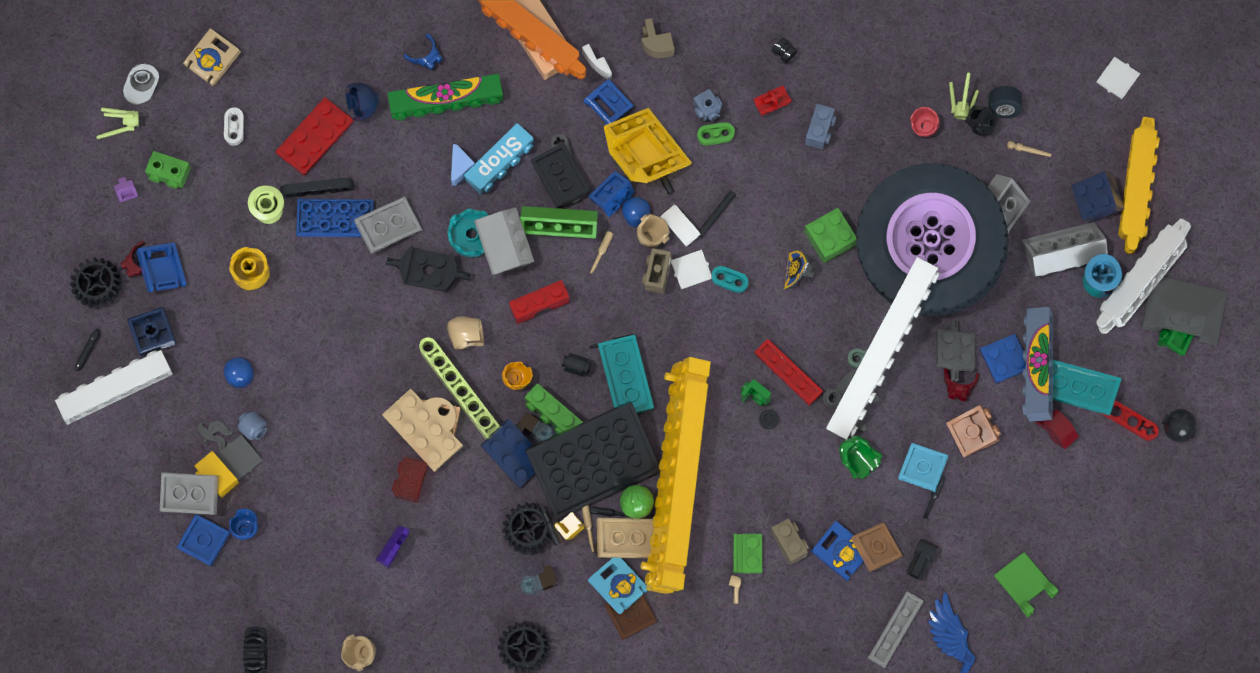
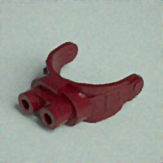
M140 241L133 246L129 255L120 263L123 269L127 268L128 271L126 273L129 278L142 274L141 268L134 264L133 258L135 251L145 244L144 241Z
M944 368V381L949 393L948 397L950 399L959 398L963 402L966 401L971 390L974 389L978 382L979 373H976L975 380L972 383L965 385L951 381L948 376V369Z

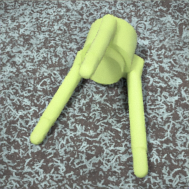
M969 72L966 75L962 102H958L957 105L953 82L949 83L952 105L951 114H954L956 119L966 120L979 94V90H976L969 106V103L966 102L970 82Z
M101 108V111H105L104 116L123 118V125H127V127L98 135L97 139L125 131H134V126H139V112Z

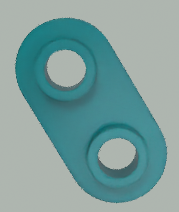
M718 266L712 271L711 280L719 287L735 293H742L748 287V278L743 273L724 266ZM721 274L724 276V279L719 280L717 276ZM740 281L742 285L736 286L735 282Z

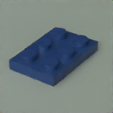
M510 419L502 423L480 445L518 488L535 474L525 452L526 448L533 445Z

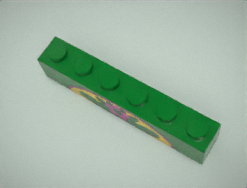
M499 74L387 92L392 119L398 121L405 120L408 116L423 117L426 113L441 114L444 110L452 109V111H459L467 106L478 108L481 104L489 103V105H496L503 101Z

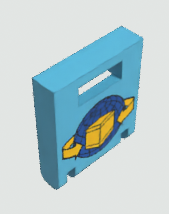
M612 558L588 579V582L618 614H621L624 609L626 610L643 593L648 591L646 590V584L621 558ZM610 567L614 573L604 580L601 574Z

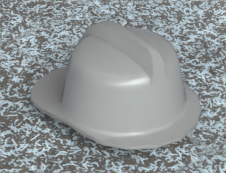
M145 62L132 67L123 89L124 97L128 102L138 105L151 98L159 79L157 69Z

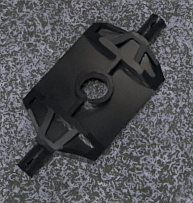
M410 246L401 259L387 257L386 265L395 266L400 269L403 284L447 292L455 280L459 278L469 281L471 273L457 270L453 253L447 255L415 249L413 246ZM426 266L433 267V274H424V268Z

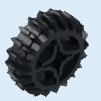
M94 257L93 262L90 263L89 259H86V265L79 263L80 270L74 268V272L77 275H71L73 280L70 283V286L73 288L71 292L73 295H76L75 299L77 301L81 300L80 303L82 305L87 303V306L92 308L95 303V307L99 309L100 303H102L106 307L107 303L105 301L109 300L110 303H113L112 296L118 297L119 295L116 291L122 290L119 285L123 283L122 279L119 278L121 273L117 271L116 265L112 266L109 260L105 263L104 258H101L98 262L97 258ZM98 270L95 274H89L90 271ZM106 273H109L111 276L109 287L104 283ZM83 279H85L86 282H88V286L86 287L87 291L85 293L82 291L81 283ZM99 280L100 284H96V283H95V284L93 285L92 281H93V282H94V281L97 282V281ZM98 291L104 292L101 295L94 296Z
M525 502V508L518 504V511L511 508L510 511L513 515H505L509 521H503V525L507 528H503L502 533L507 534L504 536V540H510L508 543L509 547L515 544V552L522 548L521 554L524 555L525 549H529V555H532V549L535 548L536 552L540 553L539 546L541 545L543 549H546L547 546L544 542L551 543L552 540L548 537L550 534L546 527L544 516L541 513V507L539 506L538 509H535L536 503H532V507L528 508V502ZM526 514L536 515L541 520L531 521ZM520 517L522 525L512 532L514 522ZM525 521L529 527H534L531 531L532 536L528 530H523L526 526ZM545 525L543 535L540 539L536 540L535 532ZM526 536L531 543L521 542L516 537Z
M523 621V627H519V623L515 622L516 629L509 625L510 633L502 632L506 639L499 638V642L504 645H498V650L504 651L498 655L500 658L506 657L502 660L503 665L510 662L507 667L508 670L515 666V673L519 672V668H522V673H526V668H529L530 673H534L532 667L535 666L537 670H540L541 667L538 663L540 662L545 665L546 661L543 657H550V654L545 652L551 650V646L545 645L550 642V639H543L547 633L546 631L539 633L541 626L538 625L536 629H533L534 622H531L529 627H526V621ZM521 633L519 642L508 645L515 635ZM527 633L537 637L541 645L529 642ZM524 638L527 646H530V648L526 649L525 657H523L522 648L519 650V647H522L524 643ZM508 651L518 652L521 655V662L515 661ZM540 651L534 660L527 662V657L531 652Z
M248 627L245 631L243 646L245 673L267 672L268 640L264 627Z

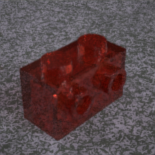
M404 457L403 462H399L397 468L399 477L398 480H394L392 486L395 498L418 503L428 468L427 462Z

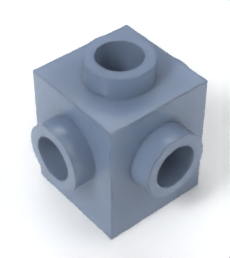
M710 89L693 98L694 111L698 118H702L706 122L708 120L713 121L720 116L722 103L719 97L714 96Z

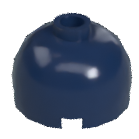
M362 82L347 85L346 88H349V92L345 93L346 104L349 112L351 109L354 111L355 118L353 119L360 121L371 117L379 103L378 93L370 85Z

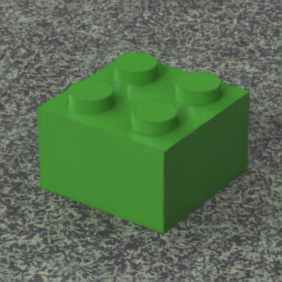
M839 208L805 226L804 233L823 264L856 246V236Z

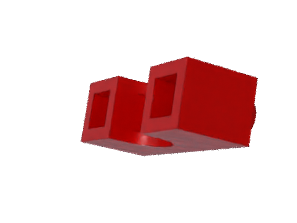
M562 280L510 301L509 308L516 324H520L534 318L536 313L544 309L551 308L553 310L570 303L567 290Z

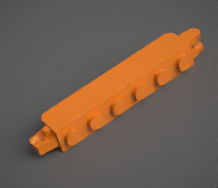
M478 0L481 4V11L487 17H493L501 28H507L515 39H521L530 51L535 50L544 62L547 63L549 61L554 65L553 67L558 73H564L566 76L572 74L577 79L585 78L586 67L579 61V51L516 1Z

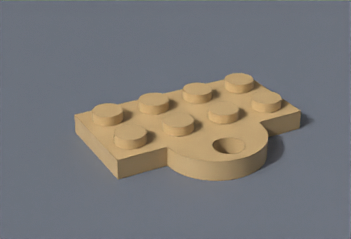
M410 389L382 414L434 472L463 447L459 440L450 432L456 424V411L453 405L443 398L436 397L423 402ZM443 405L448 406L450 409L446 416L439 414V408Z

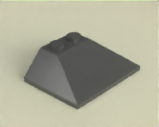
M1163 277L1148 295L1142 329L1159 333L1163 328L1199 336L1198 342L1217 346L1227 292Z

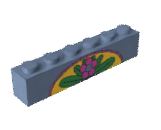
M1050 307L1027 309L1026 316H1024L1026 333L1023 334V340L1026 345V351H1023V359L1026 362V368H1023V378L1026 380V386H1023V396L1025 397V403L1022 405L1023 414L1027 416L1029 422L1052 420L1053 313Z

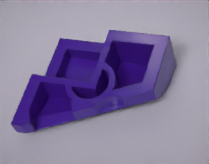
M397 526L375 560L389 568L410 530L403 526Z

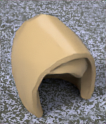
M461 316L453 318L448 322L447 330L454 349L460 350L469 346H484L483 329L480 319Z

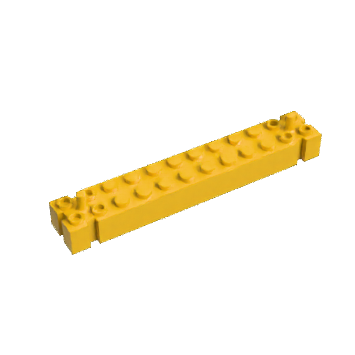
M688 357L683 361L675 363L672 366L671 373L666 372L664 375V379L673 381V384L669 386L668 390L670 399L666 407L668 415L664 425L665 440L661 447L663 456L659 464L661 472L660 478L657 481L658 496L654 504L656 513L652 520L654 529L653 535L650 538L651 553L648 556L647 562L641 563V569L650 571L645 577L646 590L664 594L684 589L685 574L683 572L687 564L708 389L706 381L707 377H709L711 364L710 361Z

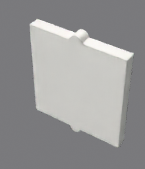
M1114 57L1096 83L1107 89L1108 93L1112 92L1123 99L1140 73L1129 67L1128 63L1125 64Z
M702 250L671 261L675 272L674 277H677L681 289L711 279L709 263L706 262Z

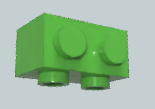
M153 151L145 172L149 180L155 183L162 181L168 187L177 189V187H184L191 167L188 162Z

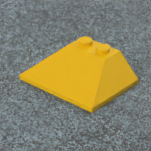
M649 108L604 126L609 153L631 181L648 183L687 167L692 163Z

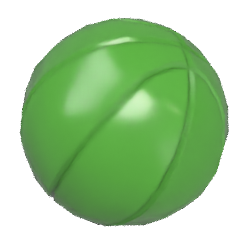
M642 485L629 486L620 497L621 510L625 515L633 519L646 517L654 506L653 494Z

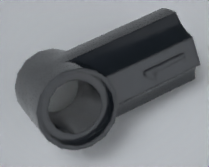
M920 539L906 574L915 579L922 580L929 563L932 562L938 546Z

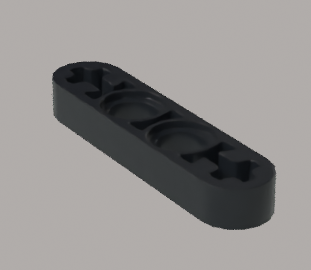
M338 178L286 184L280 186V192L283 198L303 197L306 194L321 195L325 194V192H347L354 190V180L352 178Z

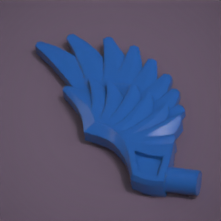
M944 593L942 605L938 599L935 600L937 614L932 610L929 612L933 621L929 620L928 624L934 628L930 629V632L936 636L933 637V641L938 642L937 647L942 648V653H946L947 656L954 657V659L963 663L960 673H968L975 661V656L967 645L968 631L962 626L958 614L954 616L947 593Z

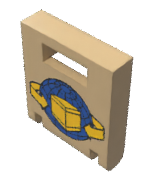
M210 28L183 64L186 67L190 65L189 69L206 82L213 76L210 84L214 86L241 51ZM217 39L229 47L226 53L214 45Z

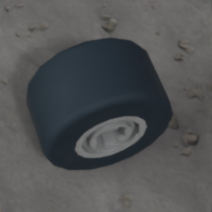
M1011 86L994 88L988 95V108L993 111L997 118L1016 117L1022 111V94L1017 88Z

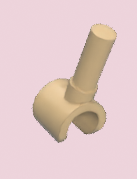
M732 575L729 585L735 587L734 604H739L741 579Z

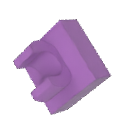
M126 177L118 179L119 184L114 185L120 203L138 197L132 180L127 181Z

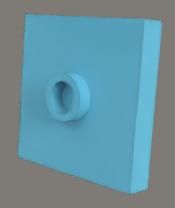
M911 443L898 479L935 492L948 455Z

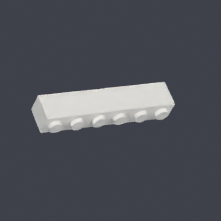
M155 350L148 353L147 357L141 360L135 359L124 368L114 369L107 376L97 377L94 379V382L88 385L78 386L74 392L61 394L55 402L64 421L68 425L173 375L162 351Z

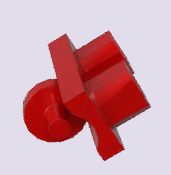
M784 85L754 98L753 102L762 117L790 104L792 100L788 96Z

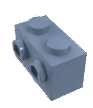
M816 104L805 145L823 150L824 144L829 143L831 133L828 131L830 126L834 127L837 117L834 116V108Z

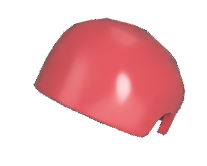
M930 107L916 109L910 118L914 133L920 137H930L939 128L938 115Z

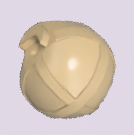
M645 214L640 219L642 222L637 227V237L641 245L656 248L662 242L666 243L670 239L668 237L670 231L663 218L653 214Z
M353 634L346 637L341 654L344 663L357 671L364 670L363 667L372 664L376 654L375 644L364 636L355 637Z

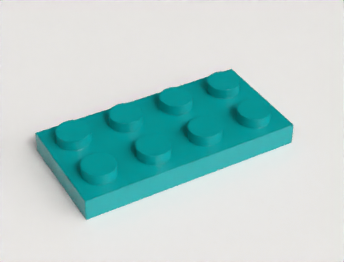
M635 334L598 343L613 407L615 408L631 401L637 413L654 409Z
M1053 360V400L1111 415L1121 378Z

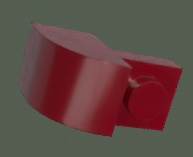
M1057 409L1053 410L1052 420L1035 421L1037 425L1048 431L1054 443L1063 449H1066L1079 437L1071 422Z

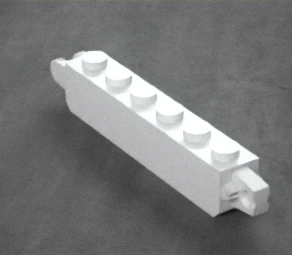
M1179 219L1173 226L1168 224L1165 229L1161 230L1153 244L1148 246L1145 254L1136 261L1133 269L1126 273L1121 284L1114 288L1112 295L1102 303L1100 308L1101 315L1096 322L1101 334L1110 332L1115 325L1117 327L1124 326L1187 248L1185 237L1191 228L1189 222Z

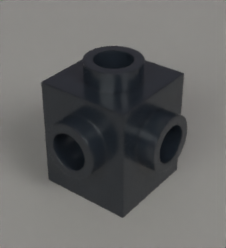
M972 106L964 122L972 128L973 133L981 136L982 134L991 135L999 119L987 107Z

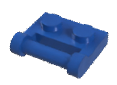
M609 79L583 101L605 122L604 125L621 119L634 106ZM599 97L614 113L612 117L595 101L596 98Z

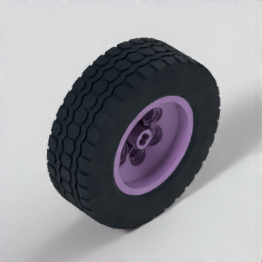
M923 163L895 172L896 174L887 177L870 194L861 210L857 223L856 246L859 261L866 277L875 290L892 304L916 258L919 257L928 262L929 257L936 256L938 257V262L934 266L939 268L938 272L940 275L935 284L931 283L929 287L931 292L927 300H922L920 304L922 309L919 315L930 317L945 316L969 308V306L980 301L993 288L1003 271L1007 259L1008 230L998 200L988 186L976 176L952 165ZM931 218L938 220V224L934 227L928 225V221ZM952 227L955 229V232L952 236H947L944 234L945 229ZM914 228L921 229L922 232L919 236L911 235ZM932 237L934 240L937 239V242L934 244L932 242H928V240ZM914 247L922 249L919 255H912L911 250ZM946 247H954V253L952 255L945 254Z

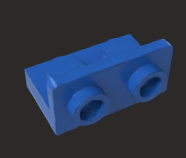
M614 171L588 197L610 217L635 193V190L629 180Z

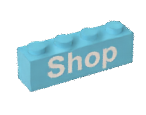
M517 123L464 174L465 181L480 195L484 192L488 193L493 188V183L497 179L501 180L507 174L506 170L510 166L514 167L519 163V157L522 154H528L533 149V137Z

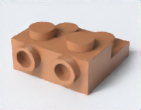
M982 405L946 423L963 457H967L980 449H985L1000 441L999 436L1001 432L996 424H992L990 419L993 417L990 410Z

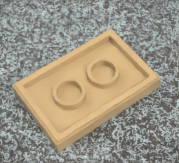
M596 519L598 558L648 559L651 553L650 538L653 535L654 529L652 526L653 519Z

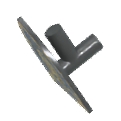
M801 251L789 253L784 289L795 285L802 275L810 278L814 276L812 265L808 264L806 255Z

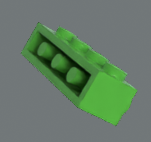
M522 206L520 220L525 234L596 239L598 211Z
M538 383L525 396V406L533 413L536 411L545 424H551L557 434L583 423Z

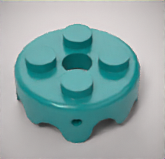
M466 209L464 212L454 214L451 217L447 231L448 239L452 248L460 255L478 257L485 254L474 222L477 219L489 216L485 211ZM469 230L477 232V236L472 239L468 238L466 234Z

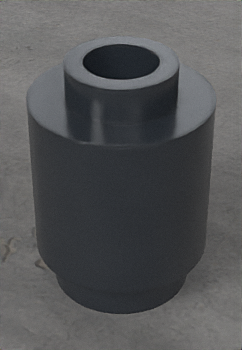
M572 353L564 356L562 362L565 372L581 377L582 375H588L591 361H588L587 358Z

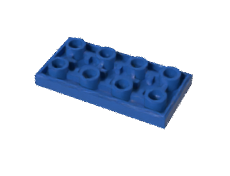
M298 199L296 236L362 237L354 219L373 211L374 200Z

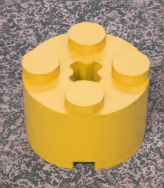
M244 247L232 255L229 270L234 282L239 287L245 290H255L267 282L270 276V267L263 252L256 248Z

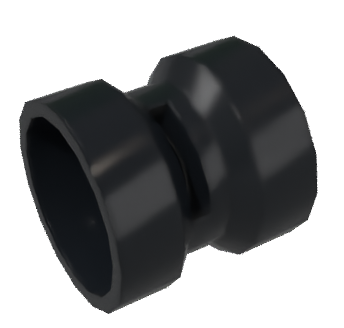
M781 38L771 51L775 55H779L781 61L786 64L796 55L798 50L794 46L788 45V41L785 38Z

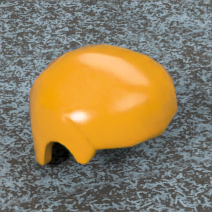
M511 362L504 367L502 372L503 382L511 390L524 389L531 383L533 378L531 367H526L522 362Z

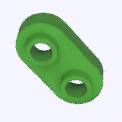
M726 122L704 125L699 128L697 139L702 145L706 146L727 143L734 138L735 129L730 123ZM727 131L729 134L727 136H723L722 132ZM709 134L710 138L705 139L703 135Z

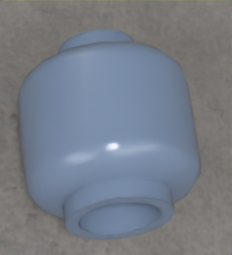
M255 411L245 412L238 419V430L249 440H258L267 431L266 421Z

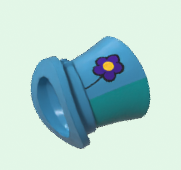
M1108 254L1094 256L1088 262L1082 281L1085 290L1094 297L1103 298L1109 296L1121 281V267L1118 261Z

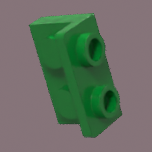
M1164 328L1159 335L1157 345L1160 347L1166 346L1179 356H1184L1194 335Z
M755 379L751 382L747 381L741 388L742 392L740 394L743 403L750 395L753 396L752 400L760 406L761 404L767 406L771 401L772 393Z

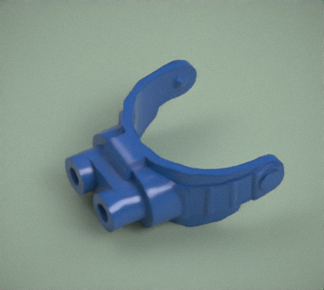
M427 33L425 34L426 38L433 44L430 54L419 59L410 58L407 54H404L403 57L405 60L427 67L431 71L435 68V63H440L443 57L436 48L434 39Z

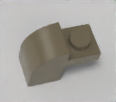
M652 18L645 19L644 26L642 27L644 38H641L643 50L654 58L674 56L671 32L656 35Z

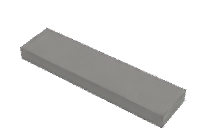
M908 591L905 593L868 659L883 668L886 667L924 602L922 599Z

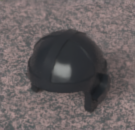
M1176 409L1169 415L1166 414L1161 423L1164 425L1165 435L1170 440L1178 443L1185 442L1190 438L1193 439L1197 431L1195 428V417L1186 409Z

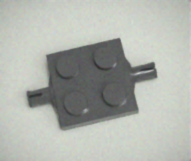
M952 320L950 322L951 330L937 329L936 366L950 370L951 381L957 382L959 381V371L972 372L975 369L974 334L960 332L958 329L959 321L956 320L955 322V320Z

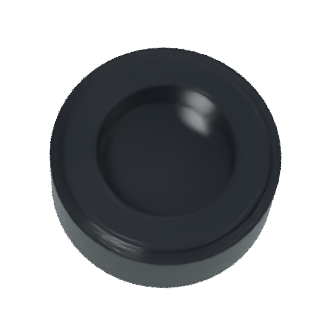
M765 410L759 417L760 425L768 430L775 428L779 421L777 413L773 410Z

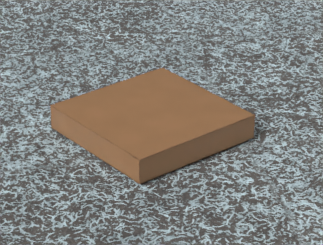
M884 522L851 537L869 572L903 556Z

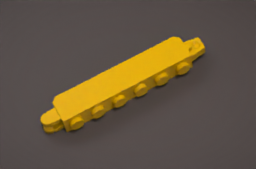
M1149 117L1142 118L1140 127L1134 130L1131 137L1123 195L1125 209L1121 210L1118 232L1120 238L1125 239L1124 251L1127 254L1135 252L1138 242H1141L1142 238L1146 237L1148 230L1145 220L1149 218L1150 208H1147L1148 201H1151L1152 198L1150 183L1153 184L1155 177L1152 167L1157 162V155L1154 152L1155 148H1158L1160 140L1157 137V130H1155L1154 118Z

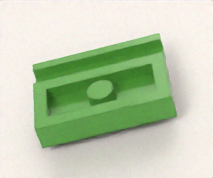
M734 534L733 573L762 574V534Z

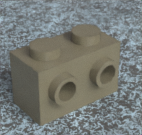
M652 248L651 255H648L646 260V266H648L647 273H644L642 278V284H644L646 291L660 294L665 293L672 261L671 252Z
M788 518L773 526L771 534L788 564L791 565L806 557L809 547L806 541L798 536L799 529L795 522L791 523Z

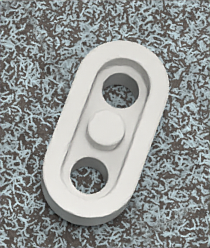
M238 108L228 109L224 116V138L232 146L239 145L244 138V115ZM237 116L238 120L232 121V117ZM233 134L238 135L236 139H232L231 136Z

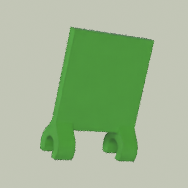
M1025 552L994 575L1027 618L1034 613V608L1028 602L1036 595L1045 590L1052 599L1058 594V589L1048 581Z

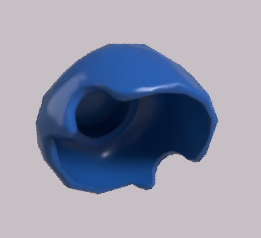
M640 197L630 198L622 206V214L627 224L636 228L642 222L640 219L645 214H652L649 203Z
M243 357L232 358L226 362L224 367V376L227 383L235 388L246 387L254 377L250 362Z
M247 508L237 510L236 515L230 518L229 531L234 538L240 540L252 538L257 533L259 525L254 511Z

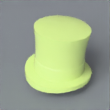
M260 186L250 193L248 207L251 214L259 221L271 224L280 219L284 208V198L278 189L272 186Z

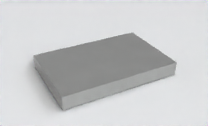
M405 196L354 219L371 254L422 231Z
M161 472L160 511L217 515L219 475Z

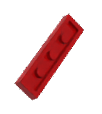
M769 339L754 352L766 366L809 406L823 393V390Z

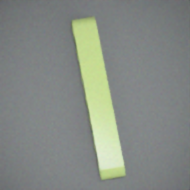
M430 337L422 339L419 344L422 356L483 437L487 439L499 427V424L436 341ZM426 345L434 347L430 352L423 350ZM437 360L445 361L441 367L436 366L435 362ZM450 374L456 376V379L452 382L446 380V377ZM461 389L468 392L463 397L457 395V393ZM472 404H476L479 406V409L472 412L469 410V407ZM487 419L490 421V424L487 427H483L480 425V422Z

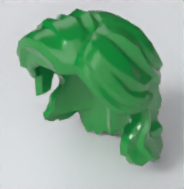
M853 436L842 442L839 447L841 462L850 470L854 479L857 477L861 480L864 477L866 478L867 475H870V470L874 472L875 468L881 464L882 454L872 448L870 442L861 436Z

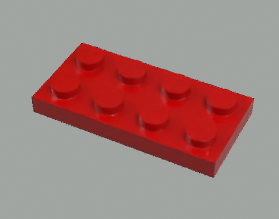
M324 97L275 152L305 176L354 120Z

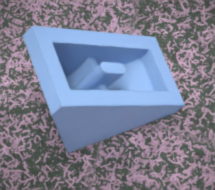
M453 144L452 186L460 183L465 178L464 174L475 165L457 144Z

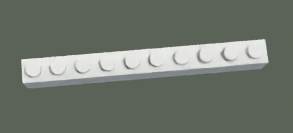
M919 257L916 258L826 429L846 440L856 434L858 420H863L865 417L867 403H872L876 396L875 388L877 385H882L886 377L883 375L886 368H891L895 360L892 356L895 351H900L904 343L901 341L904 334H909L913 326L910 324L913 317H918L922 309L920 307L922 300H927L931 292L929 290L931 283L935 284L940 275L938 267Z

